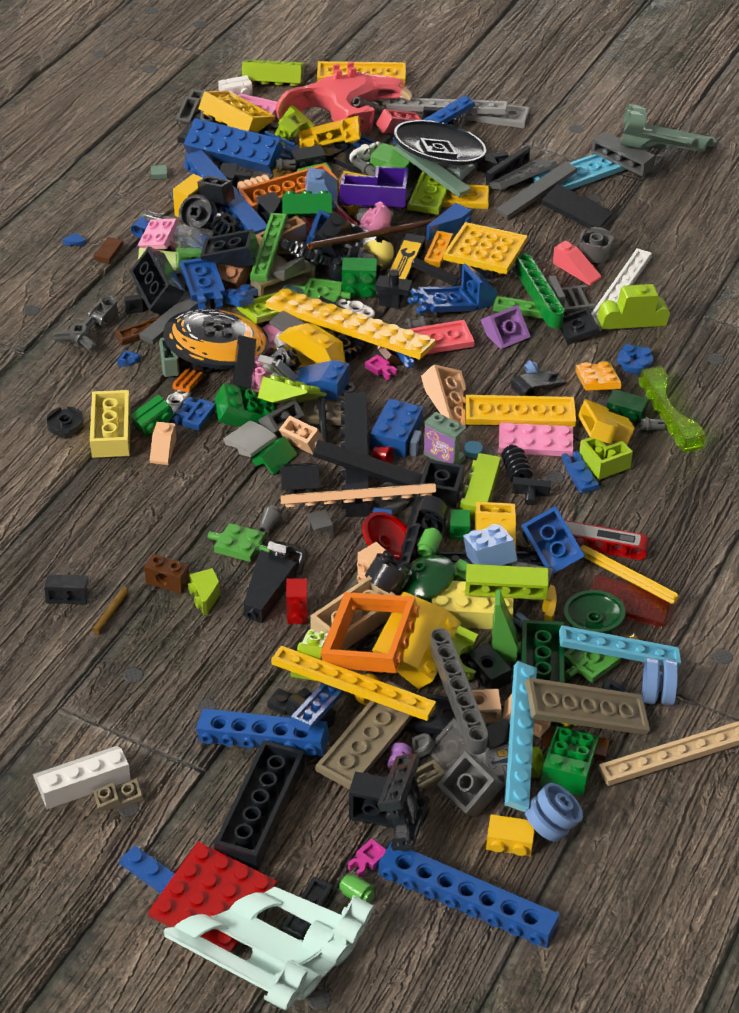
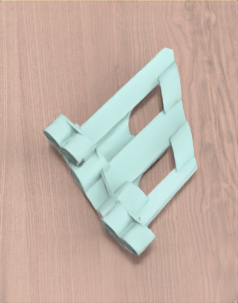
M274 887L265 893L249 894L236 901L230 910L211 917L205 914H198L186 918L175 927L165 928L164 936L266 990L268 994L264 996V1000L287 1011L295 1000L301 1001L306 999L317 987L320 980L334 966H338L349 956L356 945V941L362 935L374 906L353 895L351 902L347 908L344 907L341 915ZM278 906L307 921L311 926L304 940H298L256 918L257 915L267 908ZM217 929L251 947L253 951L252 956L245 961L200 936L207 931Z

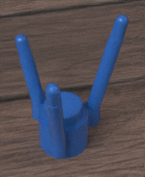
M265 131V134L279 138L281 142L288 144L283 146L287 155H280V158L291 159V150L298 149L299 145H295V142H290Z

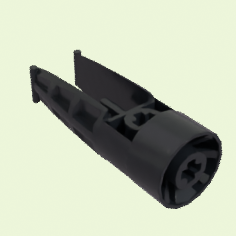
M425 495L415 499L401 547L402 552L399 562L405 561L409 563L413 548L418 553L417 545L425 529L435 528L442 535L448 507L440 498Z

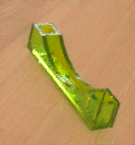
M657 366L642 369L639 385L646 392L647 398L651 400L660 418L665 419L668 432L674 437L676 445L680 447L683 453L704 449L706 434L699 423L683 416L669 402L666 394L669 377L663 367Z

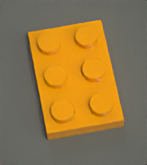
M584 362L581 365H576L575 372L585 391L621 389V381L611 363L599 362L598 364Z

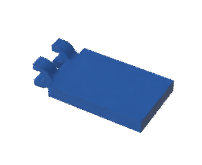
M201 258L180 261V269L191 301L197 300L198 309L206 308V300L214 299L216 309L223 308L222 300L225 295V288L215 262L201 260Z
M461 286L418 287V290L411 289L410 291L414 297H408L410 304L419 302L422 305L415 309L418 314H423L429 309L432 312L475 311L477 304Z

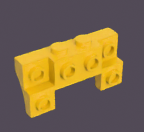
M359 116L300 130L299 148L315 145L327 146L330 143L345 141V143L357 142L361 137Z

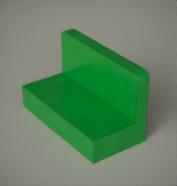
M284 436L272 442L252 462L255 466L264 463L273 475L279 471V464H287L297 453Z

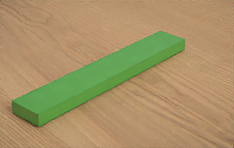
M271 213L255 265H253L250 274L251 281H268L288 220L287 214Z

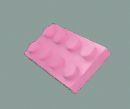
M500 423L498 453H502L503 449L509 445H516L524 449L525 454L562 456V454L567 453L572 457L573 427Z

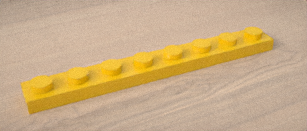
M280 646L272 657V665L428 721L436 707V701L284 646Z

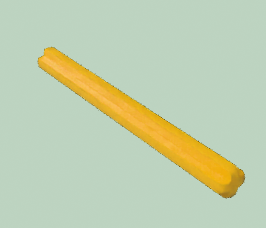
M585 545L580 547L585 555V559L671 604L678 601L679 595L672 590Z

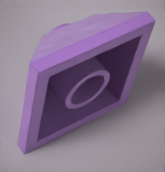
M518 305L481 319L486 335L500 349L531 337Z

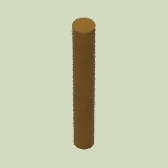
M123 587L93 627V633H100L129 593L127 588Z

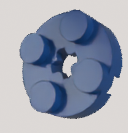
M626 344L618 353L617 364L621 365L625 372L640 374L643 370L647 369L648 371L652 367L653 356L651 349L648 347Z

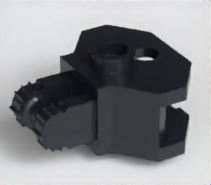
M355 241L354 243L346 242L341 244L349 248L347 255H338V259L342 261L343 257L377 258L378 261V256L368 252L369 248L364 247L363 243Z

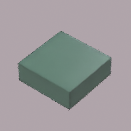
M151 166V179H167V166Z

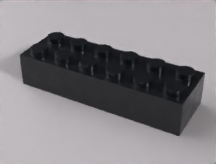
M266 740L262 741L214 842L215 850L256 871L259 870L305 768L304 751Z

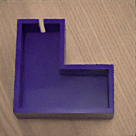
M376 166L375 176L342 174L340 204L345 206L355 204L361 207H368L369 205L376 206L375 204L381 201L386 206H391L394 209L405 207L408 168Z

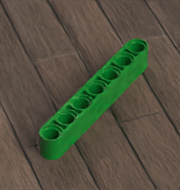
M519 254L516 260L515 273L535 303L546 324L551 328H561L565 311L533 258L528 254Z

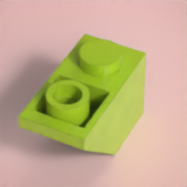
M213 568L190 574L189 592L195 596L194 601L197 609L200 608L203 615H207L220 596L218 578Z

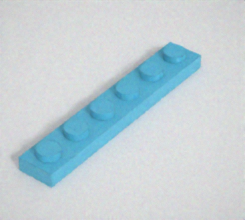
M563 625L559 630L560 647L645 662L646 657L657 658L660 665H662L664 659H676L677 668L681 664L679 647Z

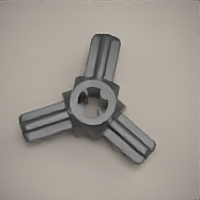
M88 317L83 323L72 325L70 331L54 332L53 339L55 342L71 341V344L73 343L77 347L84 346L88 351L93 352L97 345L91 339L90 329L94 326L95 320L92 317Z

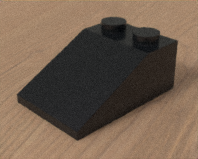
M253 229L205 238L200 258L201 260L234 267H250L255 265L259 243Z

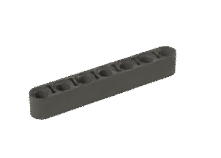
M437 628L431 633L430 651L467 749L472 754L480 755L487 749V728L450 634L445 629Z

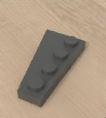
M534 160L490 182L491 189L503 191L508 186L557 167L556 160Z

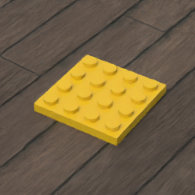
M465 222L444 252L443 260L450 263L467 264L470 267L495 271L499 274H507L525 246L528 236Z

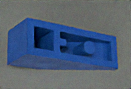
M455 203L427 225L426 239H434L437 231L447 233L459 232L465 222L471 223V209Z

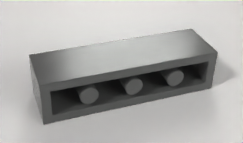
M602 132L593 139L592 153L636 174L644 176L654 167V154L643 149L621 145L622 139L607 132Z

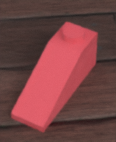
M384 109L376 125L382 133L394 134L396 126L400 123L422 119L416 112Z
M564 241L554 247L553 264L588 285H592L601 279L598 271L576 246Z

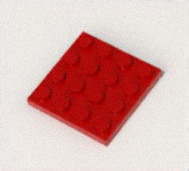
M198 841L152 905L148 915L170 928L175 927L182 920L194 915L205 914L211 917L230 910L231 906L239 899L253 893H265L276 887L277 881ZM217 929L207 931L200 936L230 953H233L240 942Z

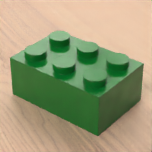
M286 191V194H282L283 214H287L288 218L296 215L299 218H315L319 210L332 214V193L319 191V194H312V191H302V194H296L295 191Z

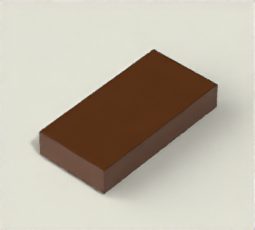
M107 237L95 253L94 260L110 263L123 246V240Z

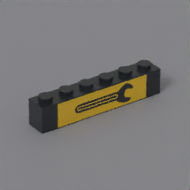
M406 233L404 239L400 241V248L396 250L395 259H392L391 267L387 269L386 276L389 277V271L395 269L399 271V278L412 280L416 269L411 267V262L414 258L421 260L425 251L426 236ZM377 291L379 305L399 309L405 296Z

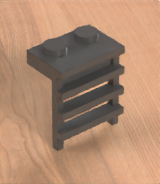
M549 276L548 284L567 315L570 314V311L577 312L585 308L590 310L597 306L596 303L589 304L582 291L587 289V285L561 288L556 276ZM572 291L577 292L583 305L578 304ZM563 292L567 293L573 306L569 307Z

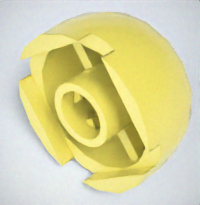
M372 240L364 244V247L369 248L368 252L378 256L377 264L380 263V271L390 267L391 261L394 258V248L391 243L382 240V243H377V240Z

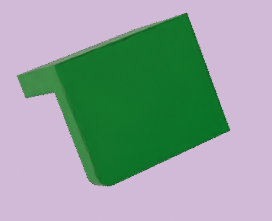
M450 509V540H464L463 535L470 533V511Z

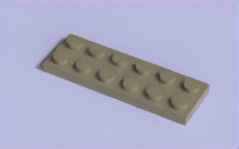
M528 678L525 682L532 719L643 735L650 731L643 698L640 694Z
M387 681V682H386V684H389V685L395 686V687H397V688L406 690V689H404V688H402V687H400V686H398V685H396V684H394V683H392V682H390V681ZM370 701L317 763L316 771L350 789L355 771L367 773L413 716Z

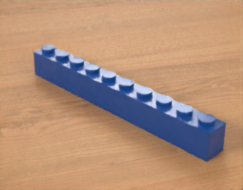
M203 150L185 154L184 167L191 175L195 174L202 178L213 176L227 179ZM233 186L235 199L227 205L218 204V208L224 213L227 211L228 214H233V217L238 218L237 221L240 223L238 232L253 229L255 235L265 231L267 224Z

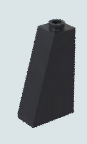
M264 550L259 552L244 600V617L261 624L264 622L285 593L287 579L296 578V562Z

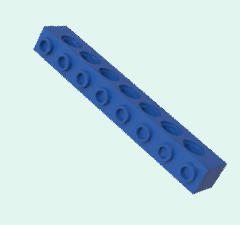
M392 841L380 859L379 875L384 879L401 884L408 890L417 891L429 899L440 901L449 908L465 912L470 917L481 919L490 926L506 930L513 936L529 940L534 945L547 948L558 927L559 913L413 850L392 851Z

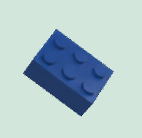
M388 399L370 433V450H373L375 446L385 448L390 446L394 449V456L405 458L410 449V441L414 431H419L423 424V407Z

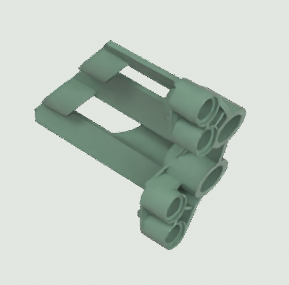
M628 104L623 118L625 128L621 145L639 149L651 147L664 149L672 146L702 152L706 150V146L713 147L717 144V140L714 137L646 124L647 113L645 107Z

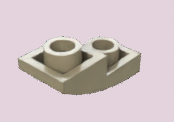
M137 778L117 787L112 782L93 790L99 810L120 808L144 800Z

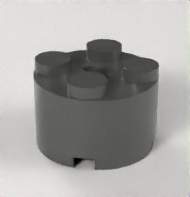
M591 227L588 231L585 229L580 234L579 250L589 262L603 265L611 257L613 236L604 228Z

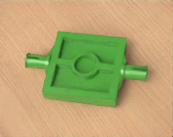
M309 278L305 286L294 285V292H301L313 299H318L322 296L332 302H337L340 298H351V292H343L342 282Z
M229 523L224 532L220 534L212 531L208 533V539L217 541L214 546L215 553L251 562L253 557L261 550L269 553L272 552V550L267 549V546L261 545L265 539V532Z
M570 648L564 653V661L571 668L565 671L564 675L567 679H570L579 673L593 683L621 663V658Z

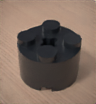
M384 550L383 553L376 554L365 573V577L370 576L372 578L370 582L381 590L388 593L393 590L396 591L395 595H400L412 575L410 570L412 566L405 561L399 562L394 559L392 553Z

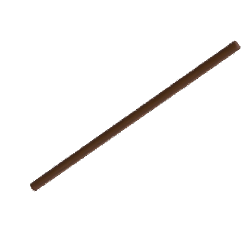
M436 218L308 243V249L426 227Z

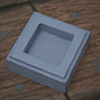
M414 431L410 441V456L416 457L422 444L421 431Z

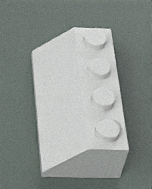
M118 746L33 774L46 809L93 794V790L112 782L116 786L131 780L129 764L122 748Z

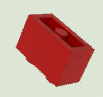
M287 579V624H308L307 579Z

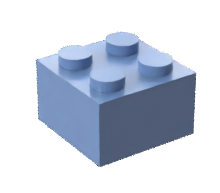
M501 524L490 525L486 529L473 530L469 534L463 535L467 557L473 564L502 566L517 561L514 539Z

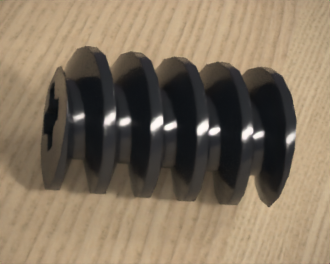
M516 445L505 447L501 456L510 482L513 483V477L531 479L533 473L524 449Z

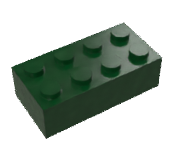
M522 621L521 662L537 668L536 679L564 683V647H560L559 630L562 625L564 626V622Z

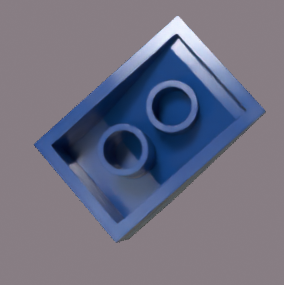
M330 360L299 367L295 373L298 376L296 381L306 383L308 386L319 387L321 392L327 393L324 396L325 399L338 401L349 382V363Z
M556 506L521 525L543 565L553 569L552 575L585 557Z

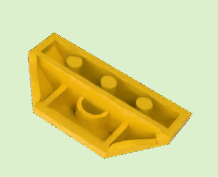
M306 323L289 327L278 336L280 340L317 363L330 360L345 363L343 342L315 324Z

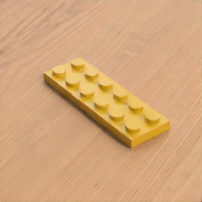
M318 61L317 82L325 77L333 76V65L336 64L340 65L339 69H342V74H347L348 62ZM354 62L357 72L396 77L405 84L406 63Z
M466 395V424L516 423L576 426L574 397Z

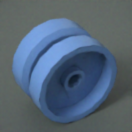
M646 657L642 682L644 704H655L659 693L662 705L674 706L678 685L677 660L664 659L660 671L658 659Z
M555 783L546 784L539 791L538 795L529 801V808L525 812L532 827L541 836L554 842L561 841L569 833L570 829L576 827L583 818L582 809L575 797L565 788Z

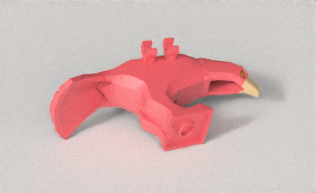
M348 62L347 74H342V69H339L340 65L336 64L333 65V76L325 77L310 85L287 90L279 98L276 104V112L280 120L291 105H294L301 113L308 107H319L329 111L334 122L359 116L361 123L360 132L372 131L375 110L369 105L361 108L355 107L352 103L355 97H360L370 102L404 98L411 101L412 94L402 80L396 77L357 72L354 62Z

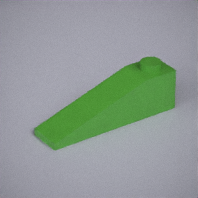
M496 590L492 623V648L504 661L516 662L517 654H521V641H517V630L501 590Z

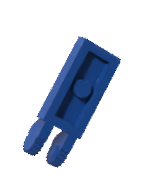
M573 451L572 453L574 463L571 462V458L567 453L562 454L566 471L581 494L599 489L598 482L585 461L582 460L581 454L578 451Z

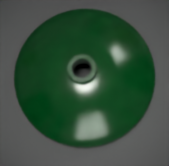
M425 555L409 563L412 566L410 569L412 575L402 590L401 595L403 592H406L425 601L440 595L450 586L454 579L455 569L452 562L441 555Z
M586 590L570 597L564 607L565 620L573 628L607 634L618 629L625 620L626 611L624 604L618 597L606 591Z

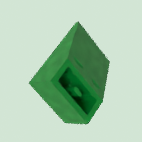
M223 383L215 397L219 422L235 427L242 426L248 421L260 424L259 419L275 411L274 403L257 398L259 392Z
M557 726L543 765L540 786L544 787L546 784L555 783L565 788L571 794L583 797L599 736Z

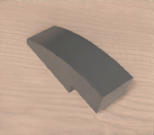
M191 89L189 96H185L176 121L189 124L200 111L198 108L204 94L203 90Z

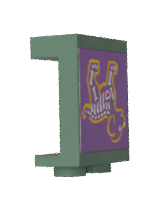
M435 412L425 421L424 455L436 461L461 464L465 460V454L459 452L460 435L466 430V426Z

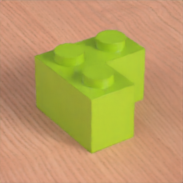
M591 437L581 440L579 453L582 460L585 461L598 480L631 468L633 452L624 441L606 446L602 441Z

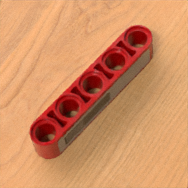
M564 520L579 547L585 545L599 553L636 560L644 559L647 555L649 538L644 534Z

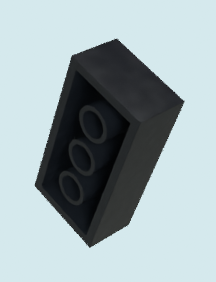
M150 246L147 247L130 270V274L149 310L161 316L172 308L185 292L166 255Z

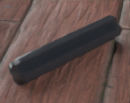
M414 258L411 262V267L450 285L455 286L458 281L457 276L418 258Z

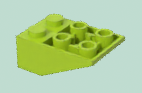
M271 375L270 377L262 378L257 398L273 403L287 404L295 399L297 403H301L318 397H324L327 393L321 392V388L316 386H308L306 383L292 381L287 377Z

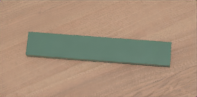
M399 144L395 145V151L456 196L461 197L471 192V188L439 164L422 159L406 151Z

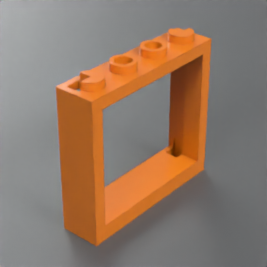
M345 592L321 650L322 660L350 670L397 673L400 663H403L405 649L409 647V638L411 633L414 632L416 618H419L420 606L417 605L416 598L412 596ZM355 610L403 613L388 654L340 650Z

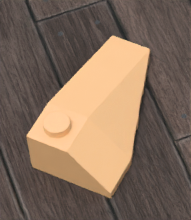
M434 364L421 376L425 391L442 415L465 426V410L463 409L465 397H463V392L466 390V385L461 370Z

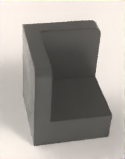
M326 509L307 514L310 532L325 530L329 539L333 538V524Z

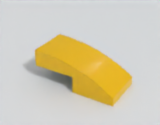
M554 585L549 586L547 600H543L542 612H545L544 621H554L557 595Z

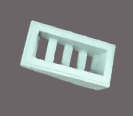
M451 165L446 170L454 174L459 180H463L475 168V165Z

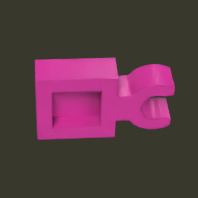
M378 354L365 362L367 370L377 376L383 374L386 380H390L391 374L397 375V369L390 366V362Z
M371 838L356 852V858L348 863V870L351 871L354 867H359L357 876L362 877L367 867L374 870L379 865V861L386 849Z

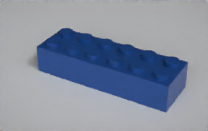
M197 118L194 119L183 144L187 153L203 150L211 160L238 164L239 167L273 175L275 170V161L280 158L283 151L279 138Z

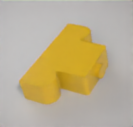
M586 399L578 414L589 436L605 443L611 444L613 441H624L628 445L635 429L628 418L609 412L607 407Z

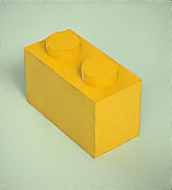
M490 815L486 850L498 853H512L518 856H531L534 828L525 819Z

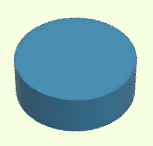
M469 441L464 446V454L469 458H477L478 454L483 452L482 444L477 441Z

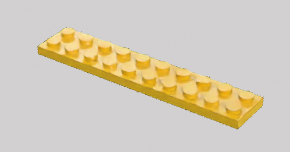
M281 289L266 301V307L278 312L286 311L298 319L419 360L435 346L436 340L427 335H421L412 330H406L397 325L385 323L380 319L367 317L365 314L352 312L350 309L337 307L335 304L322 302L320 299L307 297L305 294L292 292L290 289Z

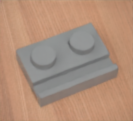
M260 355L257 360L263 366L262 368L270 372L271 375L287 377L292 381H296L298 377L280 359L277 361L275 358Z

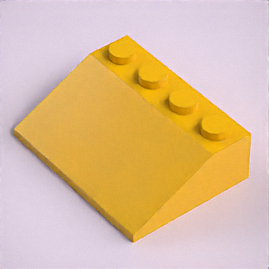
M229 90L204 91L198 108L204 111L205 115L215 117V120L254 133L259 132L276 119L275 115Z
M403 592L401 596L415 597L420 608L419 618H416L414 632L411 633L409 638V647L405 649L403 663H400L397 672L419 690L432 682L438 672L430 651L432 631L437 628L445 629L453 640L462 622L448 610ZM391 613L372 649L374 653H389L403 613Z

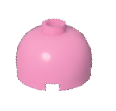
M383 202L376 203L377 207L375 209L370 208L360 221L362 225H359L360 227L368 231L390 227L391 212Z

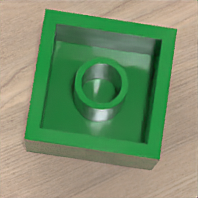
M343 257L342 291L351 292V297L376 298L377 258Z

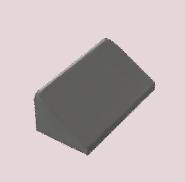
M305 258L291 260L272 272L271 276L283 281L287 280L305 268Z
M281 311L269 322L270 325L280 331H285L289 327L306 324L286 311Z

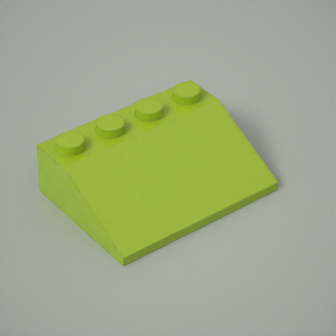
M246 60L242 62V76L247 75L251 83L260 81V84L275 82V85H284V82L291 86H298V83H302L306 63Z

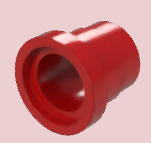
M375 446L372 450V458L391 464L394 457L393 447Z

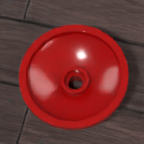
M386 512L371 513L362 525V533L366 544L370 546L377 542L386 551L392 553L394 559L399 561L407 526L392 514Z

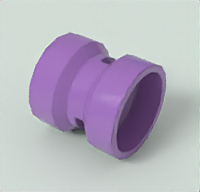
M405 743L393 744L390 750L391 756L388 760V768L391 770L396 756L412 754L411 747Z

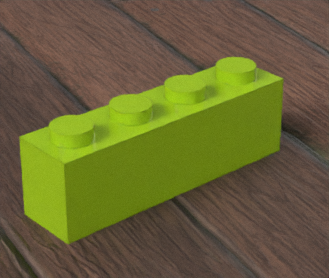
M479 453L477 460H473V473H469V486H465V499L462 498L460 503V510H469L470 519L472 520L475 517L476 502H491L500 472L501 457Z
M467 564L465 596L495 597L496 590H501L503 598L547 600L548 568Z

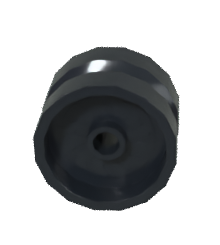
M198 194L191 195L181 204L179 219L181 224L193 233L202 236L209 235L214 230L211 227L212 219L217 213H220L218 206L206 197Z

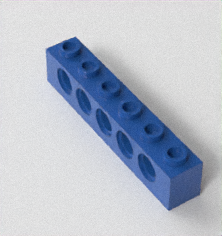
M204 708L196 726L199 741L206 744L213 743L259 749L262 741L266 740L302 750L304 754L311 756L324 755L330 736L327 722L318 721L309 732L290 725V718Z

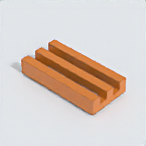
M186 369L173 382V389L189 393L203 378V372L196 374V371L193 370L190 373V369Z

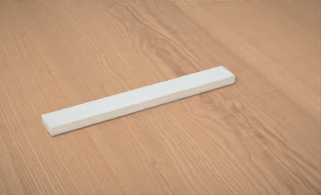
M638 248L635 250L591 313L600 332L602 329L597 320L600 305L607 300L618 301L621 287L634 284L652 258L651 252Z

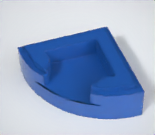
M74 233L64 238L63 244L67 246L78 245L80 247L86 245V239L78 233Z
M125 350L117 360V365H134L141 360V355Z

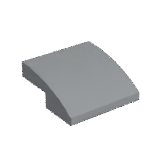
M248 421L223 440L225 445L237 448L240 455L252 457L274 442L277 436L264 426Z

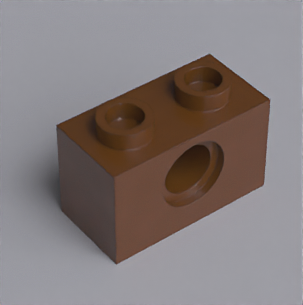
M152 554L144 566L147 584L182 594L190 582L189 564Z

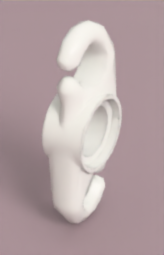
M377 141L376 144L372 143L371 145L363 144L361 147L353 150L350 154V161L353 163L355 155H358L357 157L369 160L372 152L375 151L374 147L376 145L379 147L381 142Z
M340 299L336 303L345 309H350L352 312L358 314L370 313L367 315L370 318L375 316L373 308L364 305L360 301H347V304L342 305V303L346 302V299Z
M177 390V392L168 396L166 402L170 404L173 412L181 409V404L188 400L191 395L190 392L179 394V392L184 391Z

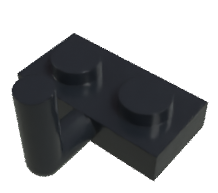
M269 541L267 549L273 550L274 555L291 557V554L298 556L296 572L302 574L307 551L300 549V546L284 541Z

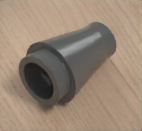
M269 505L264 509L258 528L259 531L269 534L270 530L282 518V511L278 507Z

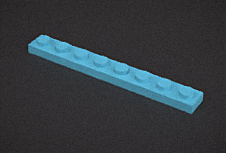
M517 661L514 665L505 805L526 812L530 801L534 719L531 717L525 682L528 678L536 679L537 668Z

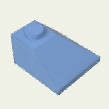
M309 168L305 178V191H312V194H319V191L332 193V209H337L338 180L326 170Z

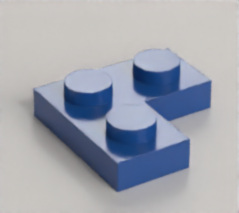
M249 284L241 285L238 289H228L222 301L238 307L254 303L253 297L258 295V289L251 287Z

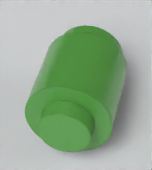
M435 528L424 530L417 545V552L420 556L436 554L442 540L439 530Z
M355 874L344 876L339 886L343 895L351 900L354 895L370 903L375 895L374 886Z

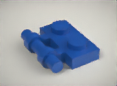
M189 397L188 400L181 404V409L174 413L171 421L175 425L183 422V426L199 431L215 411L216 403L200 398L195 403L194 398Z

